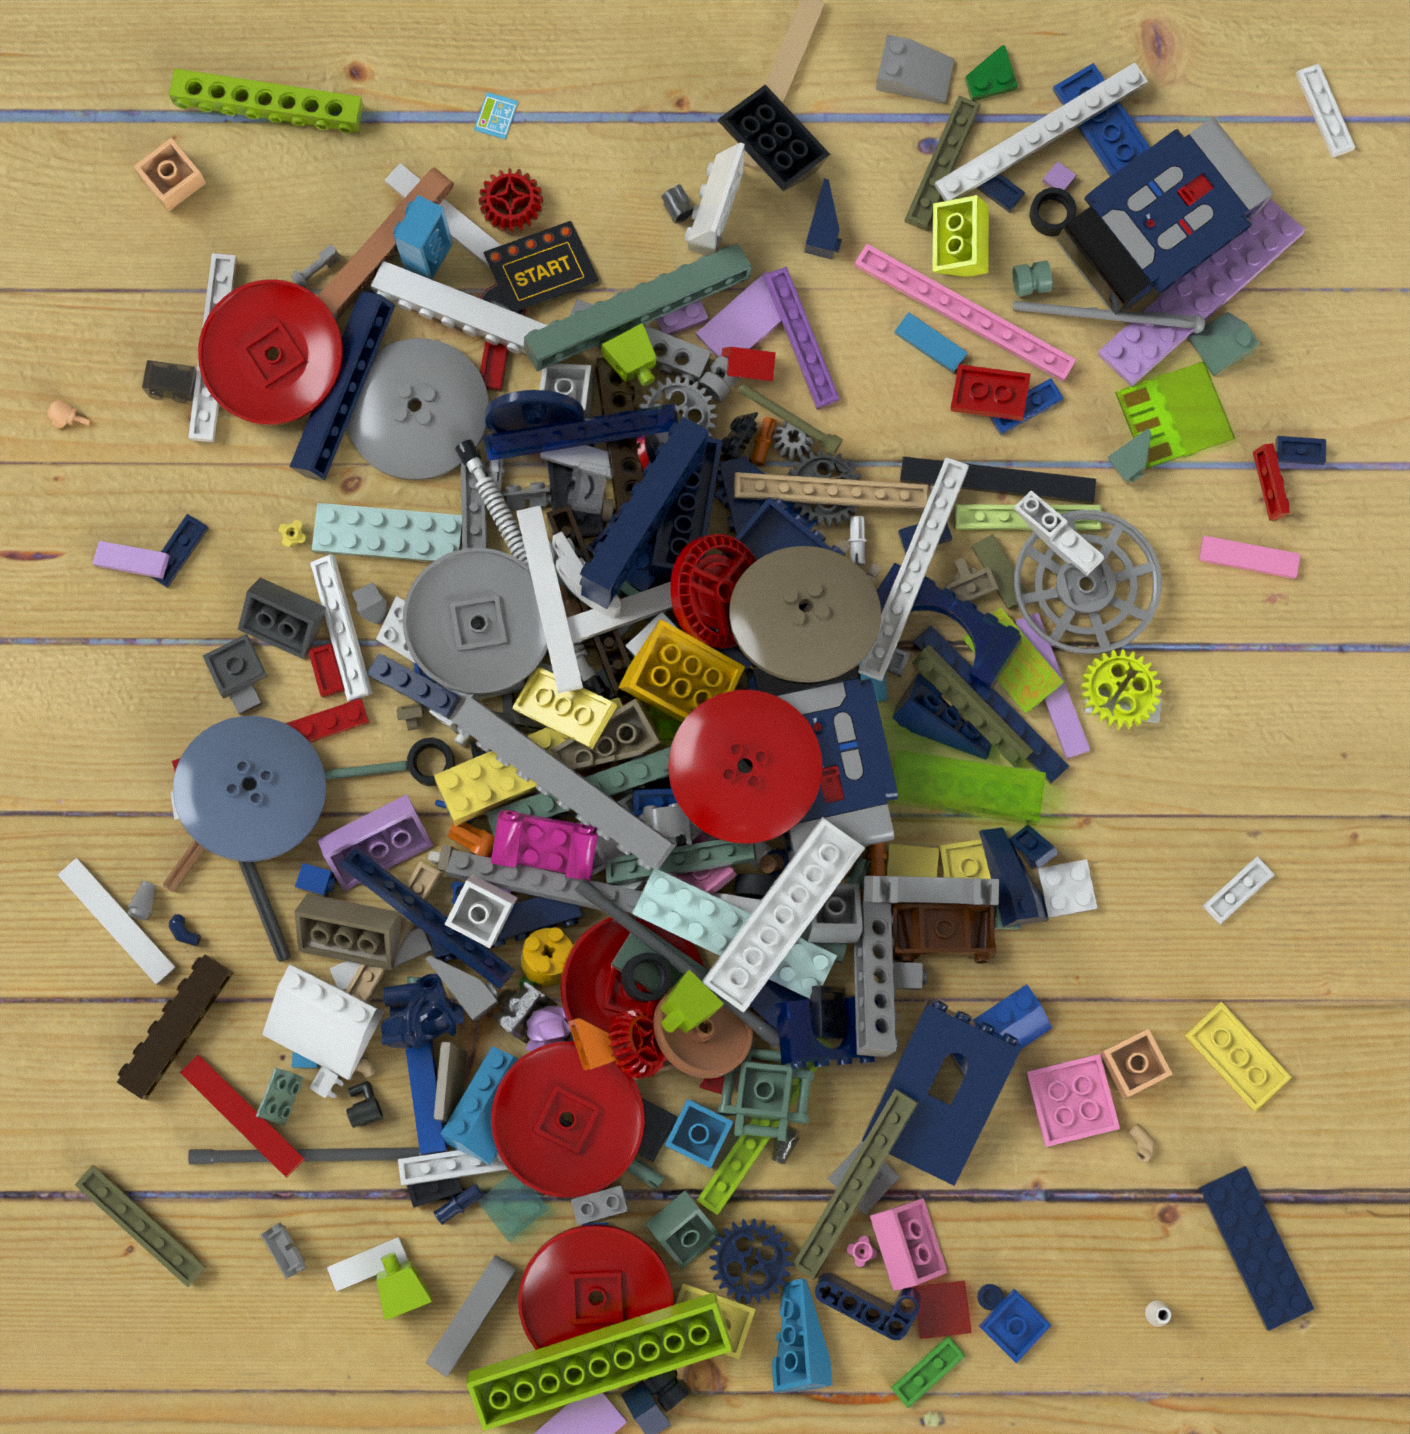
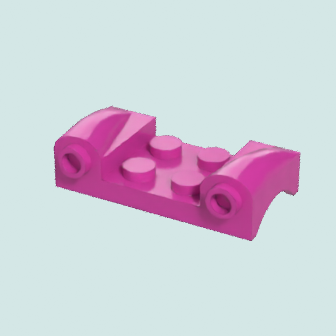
M500 810L497 818L491 863L516 868L517 864L562 872L566 873L565 877L580 880L585 878L587 881H590L593 874L594 858L599 836L596 833L598 828L591 825L587 826L585 824L522 814L512 810Z

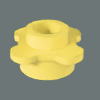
M295 520L288 525L281 524L278 530L282 534V544L285 547L301 544L306 540V536L301 530L302 523L299 520Z

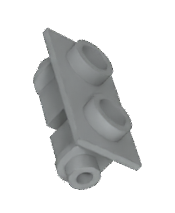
M545 482L531 483L530 487L521 488L518 484L508 485L506 490L501 492L502 496L507 497L504 500L510 510L525 509V499H529L530 508L536 506L547 507V504H552L551 494H546L547 491H550V485H545Z
M280 1222L260 1235L285 1279H288L306 1268L304 1264L306 1260L302 1258L296 1246L292 1245L291 1242L293 1241L285 1229L287 1227L285 1225L282 1226Z

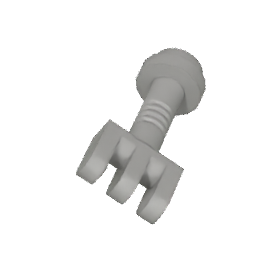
M329 245L318 253L320 258L299 273L296 269L293 272L294 275L291 276L293 281L300 286L306 287L309 285L306 280L326 265L330 268L338 262L340 254L335 247Z

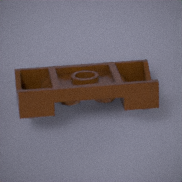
M960 903L893 904L894 959L899 960V962L914 963V959H918L920 955H969V958L974 959L975 963L984 964L989 963L990 959L995 957L997 951L994 935V905Z

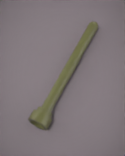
M741 384L738 387V391L822 443V447L825 448L824 451L833 456L840 447L843 439L839 436L824 434L745 384Z

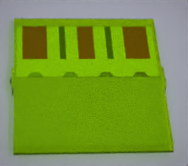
M1199 362L1170 373L1159 374L1150 380L1115 392L1133 439L1148 428L1151 431L1152 436L1146 469L1181 457L1192 456L1204 449L1235 439L1205 362Z

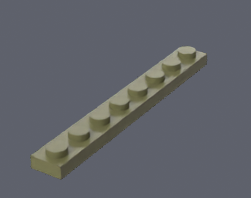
M899 1089L894 1090L792 1266L810 1278L816 1279L917 1107L918 1101Z

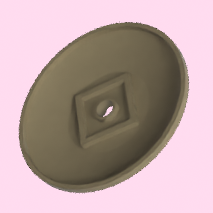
M796 546L780 549L763 556L742 574L732 593L729 616L735 641L745 656L757 667L775 677L789 681L819 682L838 677L850 671L868 655L879 633L881 606L877 591L870 578L850 559L824 548ZM806 603L811 605L813 609L809 612H803L799 609V606Z

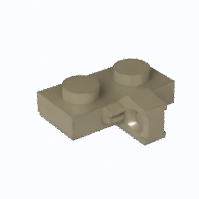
M964 557L955 561L959 571L958 574L954 575L956 581L944 585L953 609L999 590L990 567L976 572L975 567L968 568Z

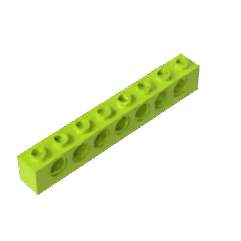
M174 68L169 91L173 105L182 109L193 107L203 112L219 111L228 116L239 114L245 115L250 119L266 118L274 123L285 121L301 127L312 125L321 130L332 128L347 134L352 132L359 133L364 110L361 96ZM195 90H201L199 94L192 95ZM225 93L223 97L215 98L217 94ZM241 97H248L244 102L238 101ZM271 100L270 104L261 105L264 101ZM295 104L293 108L285 109L286 105ZM312 107L318 108L315 112H308ZM334 111H341L338 116L331 115Z

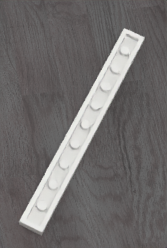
M1136 63L1131 64L935 182L936 189L944 201L962 197L1147 85L1148 80Z
M947 457L945 458L882 611L877 639L859 667L860 674L879 681L883 680L969 465Z

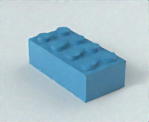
M417 195L414 202L410 201L405 210L406 216L402 222L399 221L393 235L404 269L433 280L453 245L444 208Z

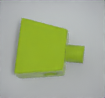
M642 323L602 344V356L624 381L627 382L637 377L644 387L655 380L650 369L655 367L657 358Z
M689 969L676 983L661 1006V1010L667 1015L661 1024L670 1033L674 1032L677 1027L683 1032L688 1033L711 1017L724 1003Z
M395 1252L381 1258L385 1270L377 1274L376 1281L385 1321L432 1302L431 1291L411 1260L399 1264Z

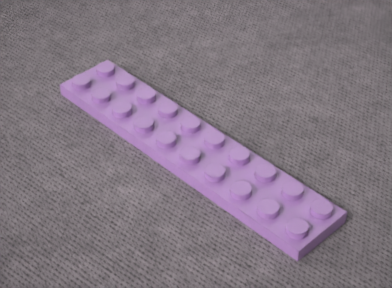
M1269 199L1266 205L1250 219L1253 223L1250 228L1173 284L1144 311L1190 316L1200 315L1206 321L1301 237L1305 229L1273 200ZM1130 322L1098 351V356L1132 387L1191 335L1195 329Z

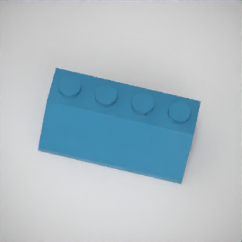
M491 1047L441 1132L447 1145L488 1165L492 1164L498 1153L491 1130L492 1103L502 1078L518 1060L516 1057L498 1048Z

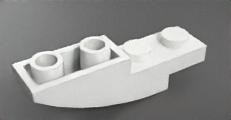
M1030 491L1014 507L1015 511L1058 556L1066 563H1072L1086 576L1104 560L1103 554L1068 526L1067 520L1033 491Z
M562 531L553 535L552 548L559 557L556 561V572L562 581L580 600L592 609L614 619L619 617L622 605L617 595L608 609L581 595V585L579 583L582 575H580L585 561L577 557L573 542L570 538L566 539Z

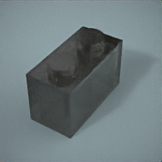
M147 360L142 389L149 398L155 400H162L165 397L172 398L173 401L178 403L193 401L197 369L194 366Z

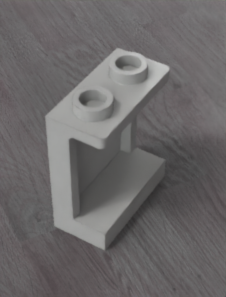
M623 1185L571 1199L578 1225L629 1211Z

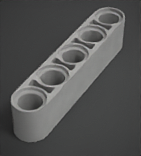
M497 1255L493 1257L426 1361L427 1365L445 1377L449 1376L517 1268Z

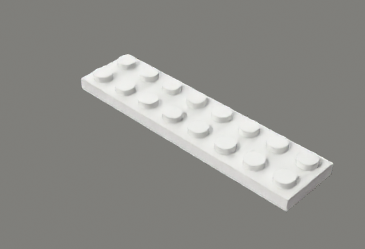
M822 817L702 982L739 1010L745 1012L865 847Z

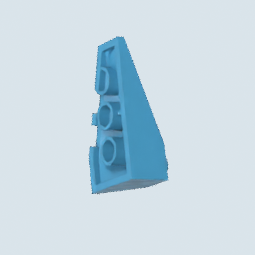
M802 1278L786 1282V1285L783 1287L779 1313L782 1318L781 1331L776 1333L775 1340L779 1342L777 1357H773L772 1360L774 1392L815 1390L833 1386L830 1356L807 1280Z

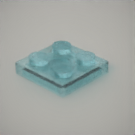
M512 1173L477 1201L508 1242L549 1210V1207L537 1192L520 1182Z

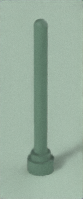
M407 761L330 769L324 770L325 780L406 771L408 767Z

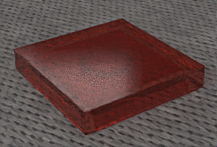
M965 1280L913 1286L921 1298L917 1314L920 1339L972 1333Z

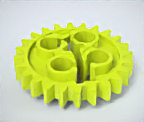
M1123 649L1119 656H1117L1114 650L1110 652L1109 657L1102 653L1100 660L1095 658L1092 661L1093 666L1088 665L1086 668L1089 674H1083L1081 678L1087 682L1082 683L1080 689L1086 691L1081 695V699H1088L1084 708L1092 707L1093 711L1090 716L1098 714V723L1105 719L1107 720L1108 728L1113 722L1116 723L1117 730L1122 727L1123 723H1125L1127 729L1132 727V722L1138 727L1142 723L1141 718L1147 721L1150 718L1148 713L1153 714L1156 711L1153 705L1160 703V699L1155 696H1159L1162 690L1155 687L1159 686L1161 680L1153 679L1158 672H1150L1148 670L1151 663L1142 664L1143 656L1138 660L1134 659L1135 652H1132L1129 657L1126 656ZM1129 668H1132L1133 671L1142 672L1137 673L1128 682L1114 703L1116 706L1113 708L1112 713L1109 708L1102 707L1115 695L1127 677L1126 673ZM1111 669L1120 670L1124 676H1114ZM1132 682L1140 683L1143 691L1135 690ZM1098 689H1106L1109 692V698L1101 696ZM1126 702L1130 706V710H1123L1118 703Z

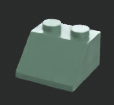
M686 1191L645 1223L659 1243L682 1269L717 1240L716 1236H721Z

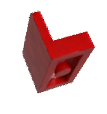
M739 347L722 348L721 356L728 358L727 376L773 381L776 352Z

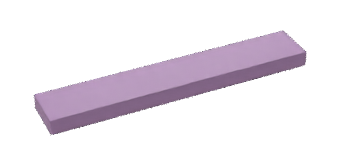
M1039 614L1030 615L1037 626L1045 632ZM1024 618L1015 620V625L1064 681L1051 645L1040 638L1029 627ZM1064 682L1063 685L1044 699V703L1064 756L1068 759L1090 751Z

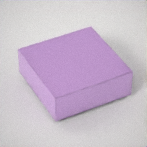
M1057 161L1043 178L1042 182L1050 188L1066 190L1076 178V174Z

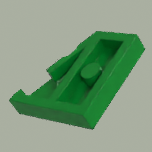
M1001 45L966 75L965 83L972 101L1017 90L1018 85L1005 45Z

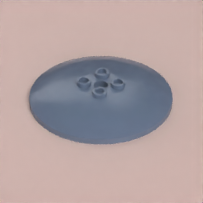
M240 716L212 725L189 744L181 756L175 771L173 797L175 808L183 827L200 846L217 856L229 860L255 862L268 860L290 851L310 834L318 822L324 807L326 780L317 752L311 743L297 730L283 722L267 717ZM252 779L257 783L255 789L247 791L242 787V784L245 780Z

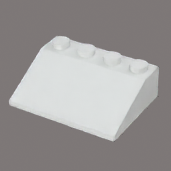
M738 143L716 155L714 163H709L706 176L709 178L707 184H702L699 197L702 198L700 205H695L693 210V226L688 227L684 240L688 243L689 251L702 255H712L717 252L743 175L745 144Z
M289 964L277 987L262 1035L350 1080L385 1011L299 967Z

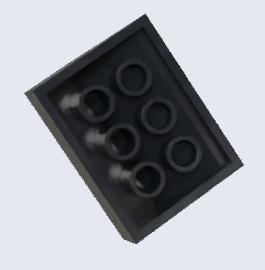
M766 84L718 119V122L738 143L745 144L744 150L782 191L805 181L820 169L830 155Z

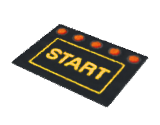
M571 221L484 251V256L509 310L512 312L599 281Z

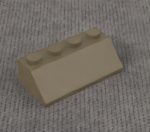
M306 894L294 911L298 951L388 970L393 969L402 933L400 912Z

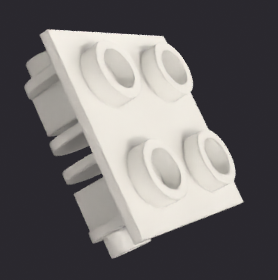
M396 596L376 640L416 663L409 652L404 637L403 610L405 600Z

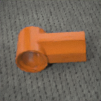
M466 822L454 826L453 823L447 835L449 839L469 849V852L474 855L492 857L494 835L484 830L480 831Z

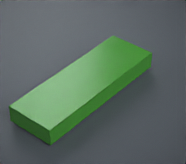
M947 1336L890 1388L905 1406L909 1408L965 1357V1354Z

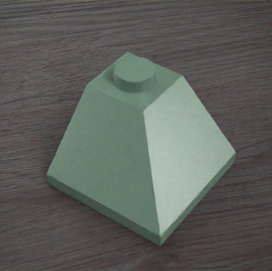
M1229 312L1205 325L1201 332H1193L1187 337L1213 376L1254 353L1260 344L1248 325Z

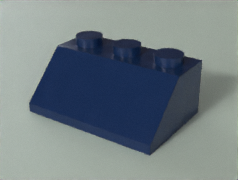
M768 979L748 1007L762 1020L781 1033L810 999Z

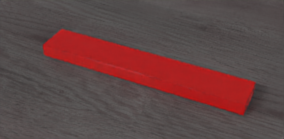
M199 1055L180 1072L286 1178L305 1160L266 1120L256 1117L257 1112Z

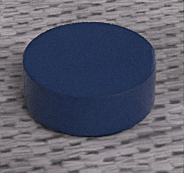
M985 1284L977 1292V1301L986 1310H994L1004 1298L1002 1290L994 1284Z

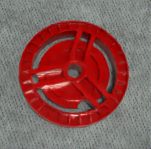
M713 534L691 541L677 557L671 575V603L679 625L686 634L713 649L738 646L730 625V601L739 578L757 561L752 552L736 538L725 534ZM711 549H717L727 554L730 558L721 554L702 556ZM709 628L718 629V633L713 632Z

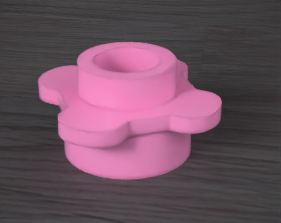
M861 1236L859 1241L847 1246L848 1254L854 1257L855 1265L858 1267H863L866 1261L877 1256V1250L869 1244L867 1236ZM860 1249H864L863 1254L860 1253Z

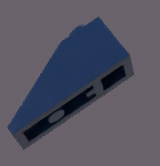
M824 178L804 253L832 260L834 252L839 253L842 239L838 238L839 225L829 179Z

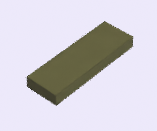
M991 534L973 544L971 548L982 567H990L999 588L997 592L1007 609H1010L1017 605L1014 592V568L994 534ZM1021 582V593H1028L1023 583Z

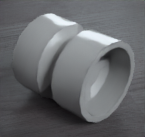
M719 356L711 365V372H706L698 381L701 389L706 388L704 393L712 396V399L717 402H723L731 391L730 387H735L741 379L727 376L728 359Z

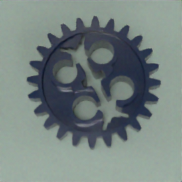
M755 1218L752 1219L751 1225H747L745 1219H742L741 1227L732 1222L733 1230L731 1232L724 1227L723 1230L726 1236L724 1238L716 1236L720 1245L711 1246L713 1250L717 1251V1255L709 1256V1259L716 1261V1264L712 1265L710 1270H718L713 1280H722L719 1289L727 1286L728 1291L726 1295L728 1297L735 1292L736 1301H739L743 1295L747 1304H749L753 1296H755L757 1303H760V1295L764 1294L769 1300V1291L772 1290L778 1294L779 1291L776 1285H786L781 1278L782 1276L791 1275L785 1270V1267L793 1265L792 1262L786 1261V1257L792 1255V1252L784 1251L789 1242L779 1241L783 1233L780 1232L774 1235V1225L767 1230L765 1228V1220L762 1221L760 1226H757ZM752 1229H754L759 1237L769 1235V1237L762 1241V1245L772 1246L775 1253L770 1260H764L760 1256V1249L757 1248L755 1259L758 1263L757 1265L752 1264L749 1275L752 1276L753 1272L762 1270L766 1274V1280L760 1285L749 1280L750 1292H748L743 1285L733 1287V1284L737 1283L740 1277L739 1275H730L727 1272V1266L729 1263L736 1261L742 1266L741 1272H745L747 1262L744 1261V1257H750L753 1246L750 1245L746 1251H740L736 1248V1241L742 1236L753 1241Z

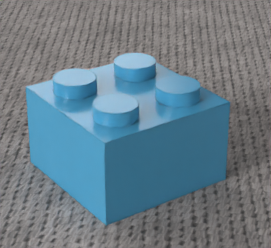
M687 1099L665 1146L711 1169L733 1121Z

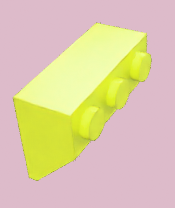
M977 195L933 203L932 272L963 277L988 273L989 205Z

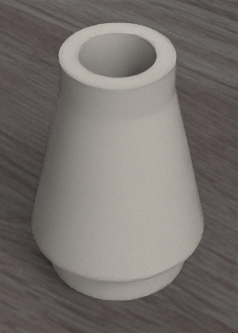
M146 881L141 882L139 889L127 907L129 909V916L140 920H147L148 916L152 915L156 885Z

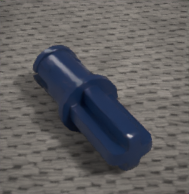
M474 1184L458 1196L453 1195L451 1201L434 1211L437 1220L444 1225L445 1222L460 1212L463 1214L467 1207L483 1197L482 1190L478 1185Z

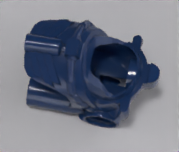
M427 974L419 978L416 983L383 988L385 1006L390 1007V1017L384 1020L381 1025L383 1045H388L391 1048L409 1049L414 1047L419 1049L431 1039H435L444 1033L449 1032L451 1036H455L456 1024L463 1023L464 1008L459 1004L451 1002L446 996L442 980L438 974Z

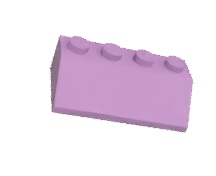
M407 794L317 839L324 858L344 891L361 883L340 867L343 859L356 847L387 870L434 846Z

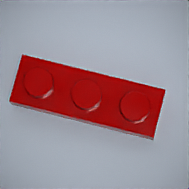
M1269 443L1254 450L1253 456L1269 521H1273L1289 514L1290 509L1289 500L1286 497L1283 485L1284 479L1278 465V455L1275 452L1273 443Z

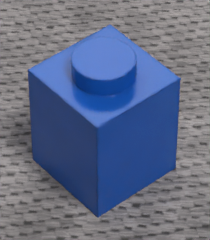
M302 863L295 887L299 890L327 898L329 892L333 893L337 879L334 878L332 871Z

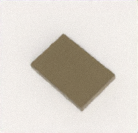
M442 1042L440 1047L434 1119L443 1124H447L463 1096L467 1051L450 1042Z

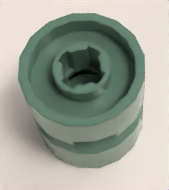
M1047 260L1033 262L1031 267L1028 264L1013 266L1012 277L1017 297L1031 295L1033 290H1036L1038 293L1052 291V274Z

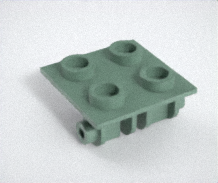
M274 1068L256 1117L285 1125L286 1120L291 1114V1107L295 1097L300 1091L303 1077L283 1069Z

